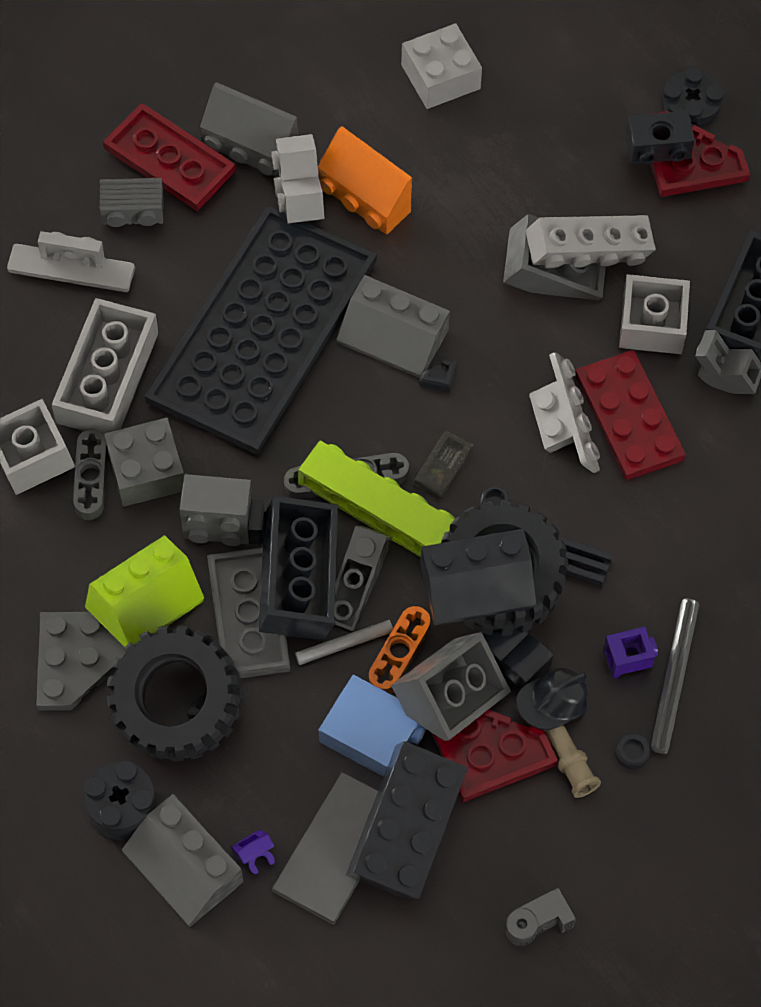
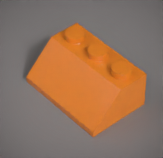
M341 126L318 165V176L322 191L328 195L335 196L347 210L356 212L365 219L370 227L379 229L387 235L411 212L412 177Z

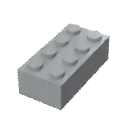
M95 298L52 402V409L57 424L82 431L95 429L103 434L121 429L158 336L156 314Z

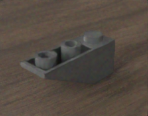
M355 526L335 583L334 625L355 631L384 564L393 538L392 536L364 526Z

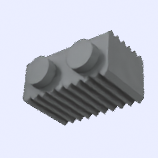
M162 178L100 179L99 208L102 224H108L112 227H121L126 223L129 225L139 223L143 226H152L156 223L162 224Z

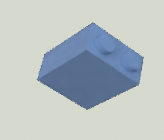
M353 674L318 731L320 743L384 777L395 746L402 741L418 745L425 734L426 728L406 716L397 697Z

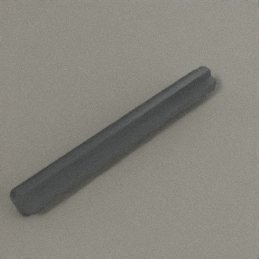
M689 598L682 600L650 745L651 751L655 753L667 754L670 747L699 609V602Z

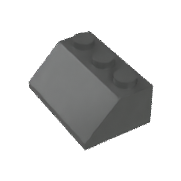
M216 82L212 88L200 125L201 142L216 152L231 157L240 164H248L257 168L265 175H273L279 178V169L273 170L271 151H277L276 139L298 136L297 117Z
M364 275L350 299L337 337V343L420 378L429 367L449 331L450 311Z
M482 632L453 639L391 685L406 716L444 741L450 740L511 692Z
M174 794L144 818L122 849L125 856L189 928L243 883L242 869Z

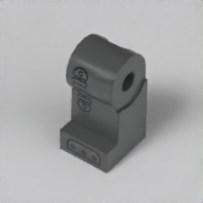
M556 888L510 913L507 918L506 935L512 944L523 947L532 943L536 935L556 925L561 933L573 928L576 918L560 889Z

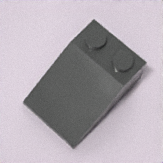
M527 214L510 228L503 283L530 293L598 301L603 298L606 266H601L600 263H591L584 267L563 264L556 268H547L546 265H533L525 230L538 217Z

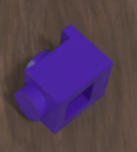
M645 627L608 635L603 647L613 679L620 678L622 674L651 668L655 657L658 656L655 639L648 637ZM631 652L635 655L627 657L626 653Z

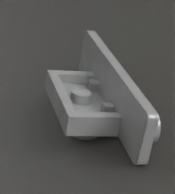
M43 231L39 235V247L14 244L7 265L9 273L122 292L129 291L135 270L134 263L105 258L102 241H97L91 237L79 238L67 236L61 232L49 233Z
M554 352L549 356L557 381L529 394L544 449L551 453L575 442L581 464L595 473L600 471L597 462L600 454L597 446L590 438L589 431L592 430L590 421L582 411L581 404L584 400L573 380L575 369L569 359H564Z

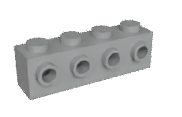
M648 215L538 218L525 230L533 265H546L547 268H556L563 264L584 267L591 263L611 266L620 262H627V265L633 266L645 262V258L656 250Z

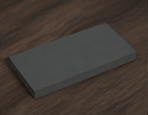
M263 548L207 555L219 645L234 661V665L239 671L241 678L291 672L286 636L259 632Z
M342 772L274 884L272 891L334 925L359 883L358 880L346 876L378 791Z

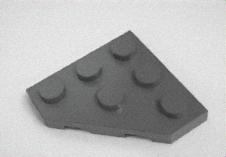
M40 612L36 701L38 711L73 710L82 702V697L94 686L98 687L116 670L112 667L116 658L122 659L126 654V651L123 649L124 646L90 612Z

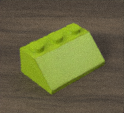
M164 535L90 583L85 608L125 647L129 642L136 644L140 641L139 635L146 631L153 634L158 632V627L170 625L204 601V596L187 556Z

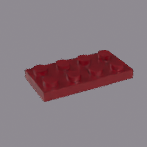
M143 103L103 141V147L106 151L146 178H162L164 190L196 211L236 172V165Z
M634 350L575 370L576 380L625 481L685 460L686 453Z

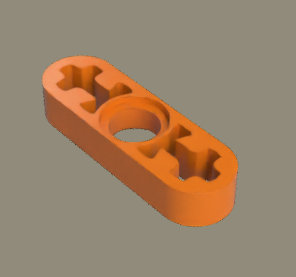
M412 606L403 611L369 670L370 684L389 694L394 692L391 685L405 675L429 633L430 615L425 609ZM416 618L421 619V626L417 625L414 628L410 638L407 635L410 621H414ZM394 644H405L409 648V653L403 658L393 656L390 648ZM389 663L393 666L390 670V681L385 680L383 684L378 683L377 675H384Z

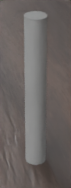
M386 620L295 652V657L298 664L302 665L390 634L393 627L390 620Z

